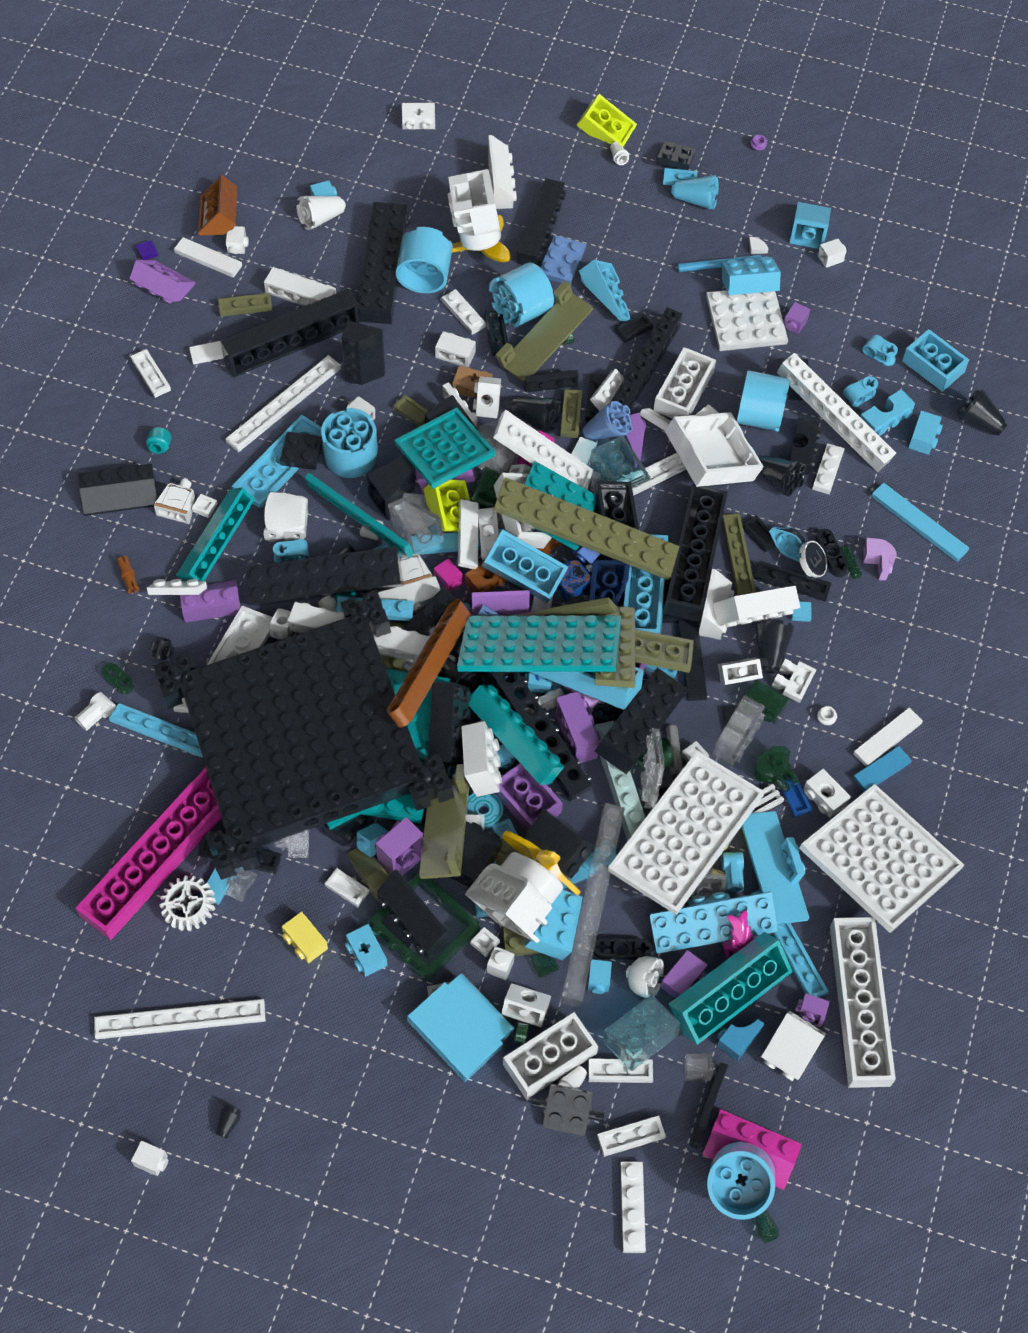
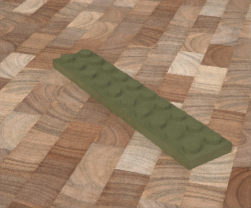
M504 478L493 509L497 513L669 580L671 577L679 546L509 478Z

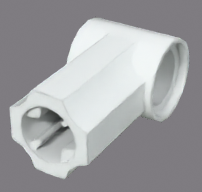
M102 692L94 695L90 700V705L74 717L80 727L86 731L102 717H109L116 707Z

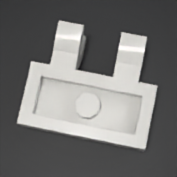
M785 659L779 672L792 674L790 680H787L780 674H777L772 687L784 689L783 695L800 703L816 669L800 661L798 665H795Z

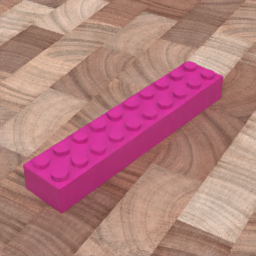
M206 767L76 907L80 918L110 941L201 842L204 835H207L222 818Z

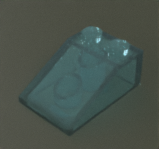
M619 436L591 450L590 462L605 481L631 482L632 487L650 479V475L624 436Z

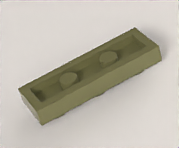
M270 293L218 299L221 317L272 311Z
M565 389L560 437L578 438L582 390Z

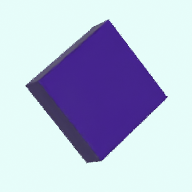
M152 240L136 245L142 260L159 256Z

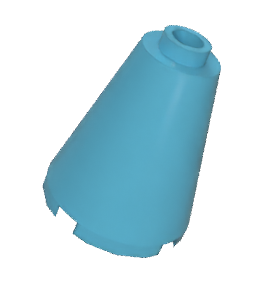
M710 175L676 181L672 185L671 193L676 199L707 209H714L717 204V200L714 199L719 190L718 177Z

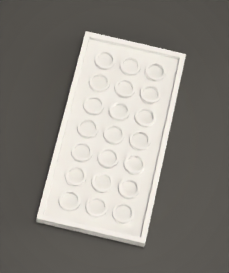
M697 751L609 865L608 871L677 915L763 798L765 792Z

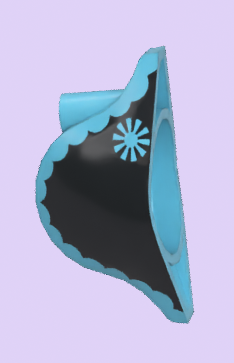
M773 527L769 532L778 550L786 557L800 562L802 556L799 550L802 544L806 543L802 533L793 527Z

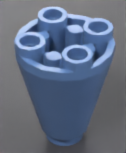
M617 401L608 403L583 428L584 436L588 440H597L627 435L633 430L629 407L627 405L623 406Z

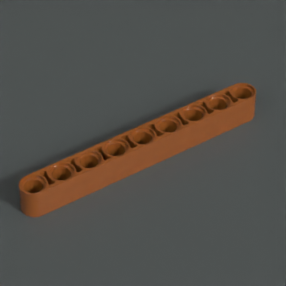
M460 599L454 600L447 606L387 708L388 715L400 728L409 724L464 630L466 621L471 616V613Z

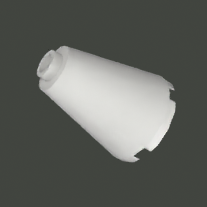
M300 196L298 198L300 203L297 205V214L301 224L306 225V230H312L342 214L345 209V202L339 196Z

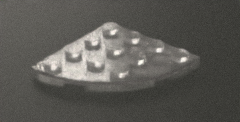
M652 728L651 735L647 736L646 747H648V750L644 754L645 771H642L641 774L642 789H639L638 793L642 807L653 809L657 802L659 785L662 782L665 765L660 729Z

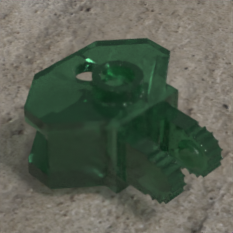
M772 746L758 757L754 771V778L758 782H772L774 785L777 783L782 790L788 792L791 787L784 779L785 776L794 785H797L800 781L797 775L790 769V751L785 746Z

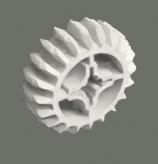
M184 876L183 881L177 878V884L175 885L169 882L171 889L165 888L164 892L167 895L160 898L163 901L160 904V908L163 909L161 914L163 917H166L165 921L171 923L173 928L178 926L180 931H183L185 927L188 931H191L193 925L196 929H199L198 923L200 922L205 925L207 923L205 918H212L209 911L215 910V907L211 904H214L216 899L212 897L214 891L209 890L210 885L208 883L204 884V880L201 878L197 881L196 876H192L190 880L188 876ZM190 889L202 892L203 897L192 896ZM182 892L181 896L175 899L177 895ZM200 908V910L194 915V911ZM173 909L183 910L185 918L176 916Z

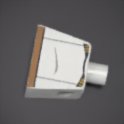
M182 479L179 485L168 484L154 504L156 515L190 524L193 512L192 506L195 503L194 490L190 489L191 482Z
M414 554L410 558L405 555L400 557L403 585L432 577L431 572L419 554Z

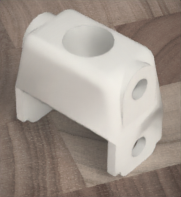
M270 492L267 495L265 506V540L269 542H285L304 539L307 530L308 499L303 496Z

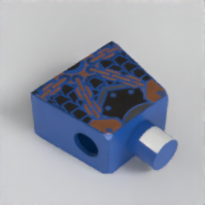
M578 560L564 564L568 566V569L560 581L557 590L566 602L570 601V597L581 596L590 589L593 564L590 563L583 567Z

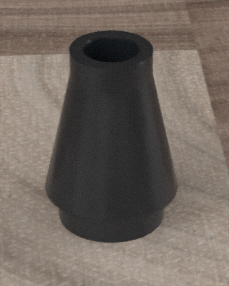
M225 1105L224 1109H221L216 1135L228 1139L229 1134L241 1118V1110Z

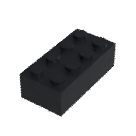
M433 682L429 756L439 753L444 766L464 764L462 726L468 725L470 721V688L455 682Z

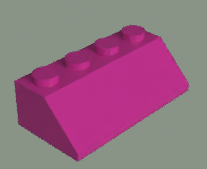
M720 1109L702 1155L713 1160L717 1152L728 1144L734 1142L753 1144L760 1149L762 1148L769 1155L775 1168V1187L784 1190L802 1144Z

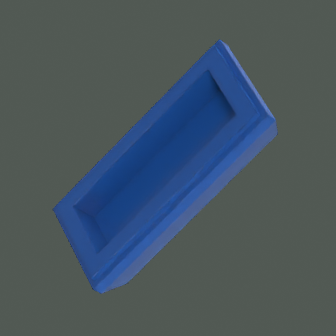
M797 777L779 782L794 817L813 811Z

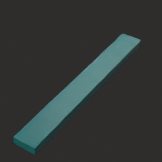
M310 473L305 476L309 488L392 547L396 546L399 552L410 558L414 554L410 544Z

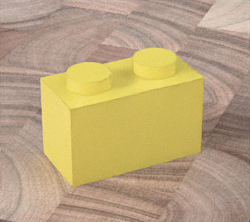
M300 912L282 926L283 939L288 945L292 943L296 948L294 951L300 960L305 959L309 964L328 949L327 941L303 912Z

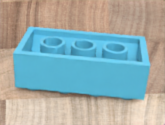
M503 529L482 567L521 589L529 590L530 594L546 603L552 598L568 569V566Z

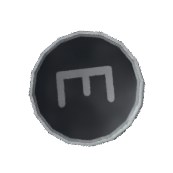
M815 541L802 544L799 550L802 556L800 558L802 569L809 577L818 578L823 576L827 570L824 550Z

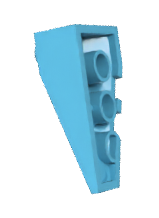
M593 260L579 270L582 283L620 321L627 322L631 320L627 305L621 298L624 294L618 288L617 284L620 281L612 263Z

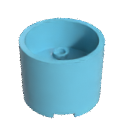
M417 227V230L409 233L406 232L403 235L396 277L404 287L418 293H434L444 288L448 279L453 245L451 240L448 241L442 235L443 232L430 227Z
M526 263L493 279L489 285V291L492 292L494 300L492 302L494 310L497 311L498 317L500 314H503L504 323H509L513 328L548 312L554 304L551 284L542 269L534 263Z
M748 370L737 423L779 432L790 379Z
M346 408L345 411L335 414L331 413L325 419L321 428L324 460L327 467L334 474L345 478H356L367 474L374 468L378 460L377 430L371 416L355 408Z
M734 1142L724 1146L717 1152L710 1166L707 1180L710 1199L720 1212L734 1219H751L763 1213L769 1207L775 1193V1168L769 1155L762 1148L760 1149L750 1143ZM740 1173L742 1176L747 1175L745 1182L741 1179L737 1180Z

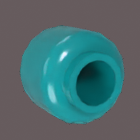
M152 428L147 436L146 446L152 453L163 454L169 449L172 436L165 428Z

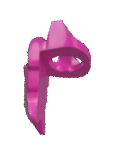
M745 910L737 917L733 915H728L727 917L732 927L730 930L732 938L729 941L722 942L725 956L730 958L731 951L735 954L754 940L750 926L747 923L748 913Z

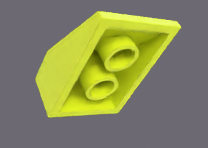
M598 94L589 104L577 126L589 136L609 144L618 142L623 147L637 124Z
M449 480L434 489L428 484L423 489L426 503L443 531H458L459 502L461 499L470 501L466 481Z

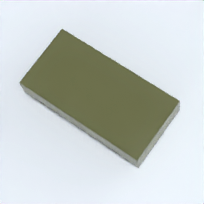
M404 395L393 405L395 411L418 427L425 424V413L428 410L408 396Z

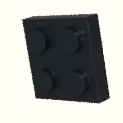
M664 142L656 163L688 171L696 149L690 146L677 145L673 142Z
M287 432L280 465L316 470L322 447V436Z

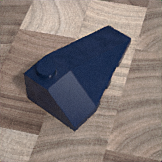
M594 560L589 600L609 597L618 606L629 579L630 565L619 560Z

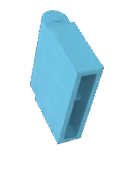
M463 974L457 976L448 985L444 982L407 1017V1022L464 1083L502 1048V1042L515 1029Z

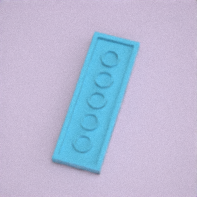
M301 415L232 485V489L243 487L255 499L253 504L261 509L266 504L267 495L270 492L276 493L299 469L280 465L286 433L294 432L322 436V427Z

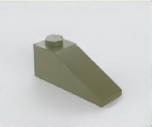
M357 847L346 853V856L377 902V890L389 876L374 856L369 857Z

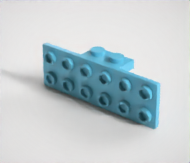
M775 811L751 813L741 828L761 893L769 891L772 893L777 924L808 921V911L798 883L805 874V865L801 862L799 847L795 843L794 837L784 839Z
M769 891L730 899L728 893L716 892L712 894L713 896L709 897L702 895L693 897L692 900H688L689 906L682 907L677 915L669 910L650 913L656 952L659 954L729 941L732 938L730 933L732 927L727 917L728 915L737 917L744 910L748 913L747 923L753 936L761 935L763 932L767 934L777 932L778 926L772 893Z

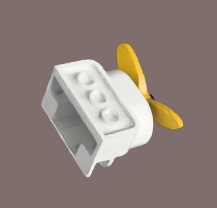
M489 169L448 177L451 191L448 193L450 211L452 213L453 225L458 228L461 241L452 244V253L475 250L497 262L509 261V250L499 242L504 221L501 215H497Z
M505 831L502 834L503 839L519 853L512 852L501 866L497 864L488 865L465 895L496 923L538 943L540 940L533 933L540 924L545 926L548 923L545 917L552 909L551 904L563 890L561 882L577 896L581 891L560 871L557 864L560 856L549 847L542 850L530 841L510 831Z

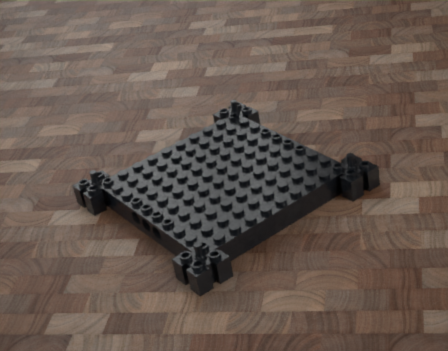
M377 590L363 594V600L356 602L355 597L340 602L344 619L197 668L192 654L188 653L177 657V663L170 665L169 661L153 665L160 683L159 686L168 709L183 704L182 699L184 698L226 829V834H223L222 830H218L206 835L210 851L213 855L214 865L221 880L237 875L235 870L237 868L243 867L246 872L260 867L255 848L410 794L416 811L430 807V800L437 798L439 803L454 798L453 788L445 772L440 754L424 758L425 764L422 765L407 725L401 728L398 727L387 713V708L392 702L395 692L373 633L376 634V637L391 633V628Z

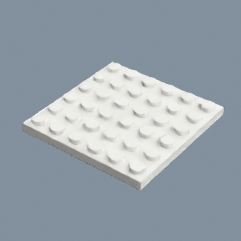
M875 784L799 847L889 933L897 928L964 866L959 859Z

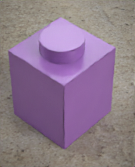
M795 302L785 317V328L799 334L808 320L810 309Z

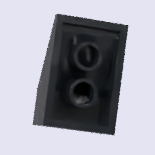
M596 481L595 513L639 530L631 482Z

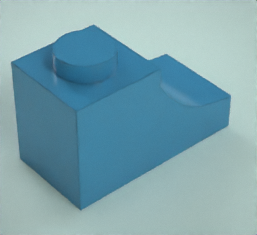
M757 1019L753 1024L746 1027H735L732 1024L728 1029L724 1027L717 1036L719 1039L717 1047L737 1062L762 1031L764 1023Z

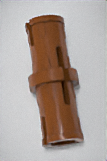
M122 556L119 557L117 563L121 570V579L124 580L127 587V592L132 594V589L134 593L138 592L139 586L135 579L136 573L131 568L128 556H124V561Z

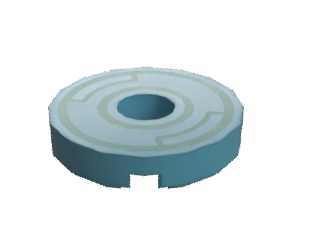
M473 793L468 797L467 814H481L478 809L482 806L487 807L489 812L485 814L484 830L492 828L502 818V801L494 793L478 797Z

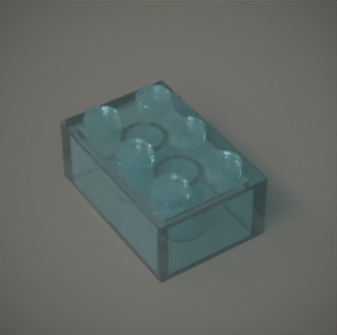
M651 994L605 1029L603 1043L632 1072L679 1035L681 1023Z

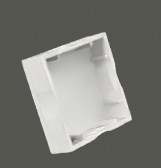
M731 412L707 416L674 417L665 430L696 487L754 481L764 467L753 448L745 439L743 431Z

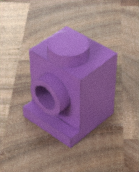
M805 993L803 999L798 1000L795 1011H798V1015L802 1016L806 1021H817V1026L821 1027L830 1001Z

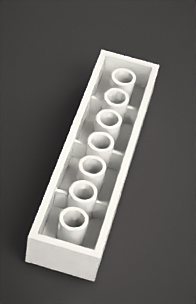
M873 917L834 918L830 925L848 1088L891 1087L896 1078L875 919Z

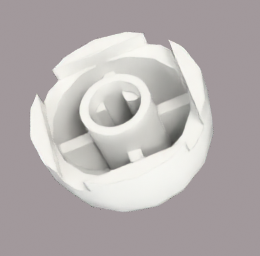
M652 956L640 957L626 971L630 989L636 995L643 998L653 999L657 995L661 984L658 983L659 976L663 977L664 975L663 961Z

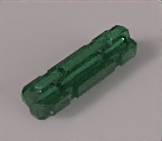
M848 545L842 546L840 549L848 563V570L851 571L852 578H860L862 571L858 567L859 565L854 555L850 553V547Z

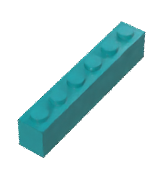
M243 487L228 491L176 574L182 581L191 579L205 581L255 500Z
M479 685L471 695L469 707L482 721H485L487 727L492 729L496 737L540 785L551 784L564 768L560 763L559 757L548 750L547 744L538 739L535 731L522 721V717L510 708V704L497 694L498 691L495 687Z

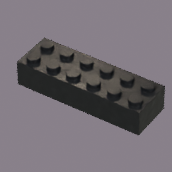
M657 667L601 740L594 752L627 775L689 689Z

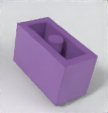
M687 950L662 980L661 988L676 999L707 975L705 973L707 964Z

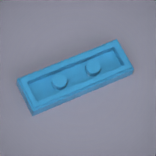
M898 746L854 775L853 779L865 792L874 784L877 786L909 765L912 760Z

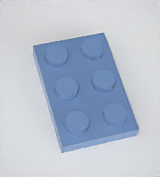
M554 235L540 267L548 280L559 283L566 281L571 285L586 250V244Z

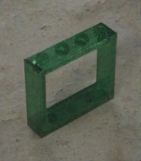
M418 873L408 882L412 889L415 890L420 886L467 929L428 966L381 923L390 914L387 909L379 910L369 922L375 937H381L389 950L392 952L395 950L400 954V959L406 965L410 964L415 968L414 971L418 976L425 977L430 981L480 931L481 923L431 878L421 879Z

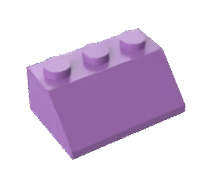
M136 260L129 278L135 282L136 286L149 289V293L162 296V299L168 303L181 301L196 283L156 260Z
M237 580L206 584L207 589L199 595H180L185 623L237 615L241 608Z
M529 590L471 593L472 615L477 616L483 605H486L502 616L529 612Z

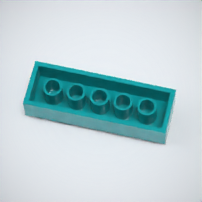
M763 932L670 1002L669 1006L683 1035L698 1045L793 971L779 940Z

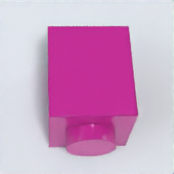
M449 558L434 568V577L436 576L437 582L449 592L461 586L462 573Z

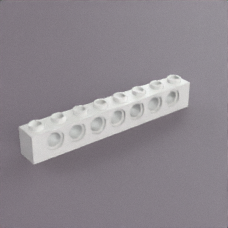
M795 353L782 363L777 374L780 377L789 378V386L867 463L879 472L890 462L896 452Z

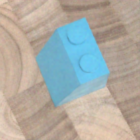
M798 202L790 244L819 249L820 244L825 242L831 208Z

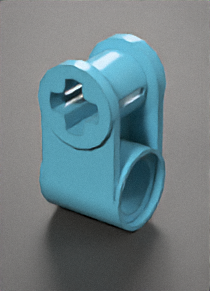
M873 335L863 346L864 354L881 364L891 366L895 363V355L898 351L897 346L881 336Z
M872 376L865 377L847 386L843 391V395L853 407H858L875 397L878 381Z
M304 539L277 542L273 546L275 563L310 558L308 544Z

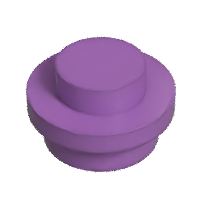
M756 135L752 138L750 144L755 150H763L767 146V141L764 136Z

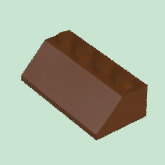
M222 174L200 196L198 234L200 236L225 235L236 226L237 186Z

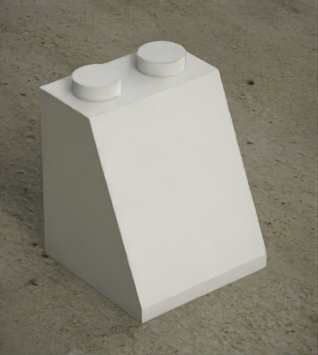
M789 1011L761 1057L765 1059L764 1063L773 1069L778 1067L783 1070L782 1074L792 1081L794 1078L799 1080L826 1033Z

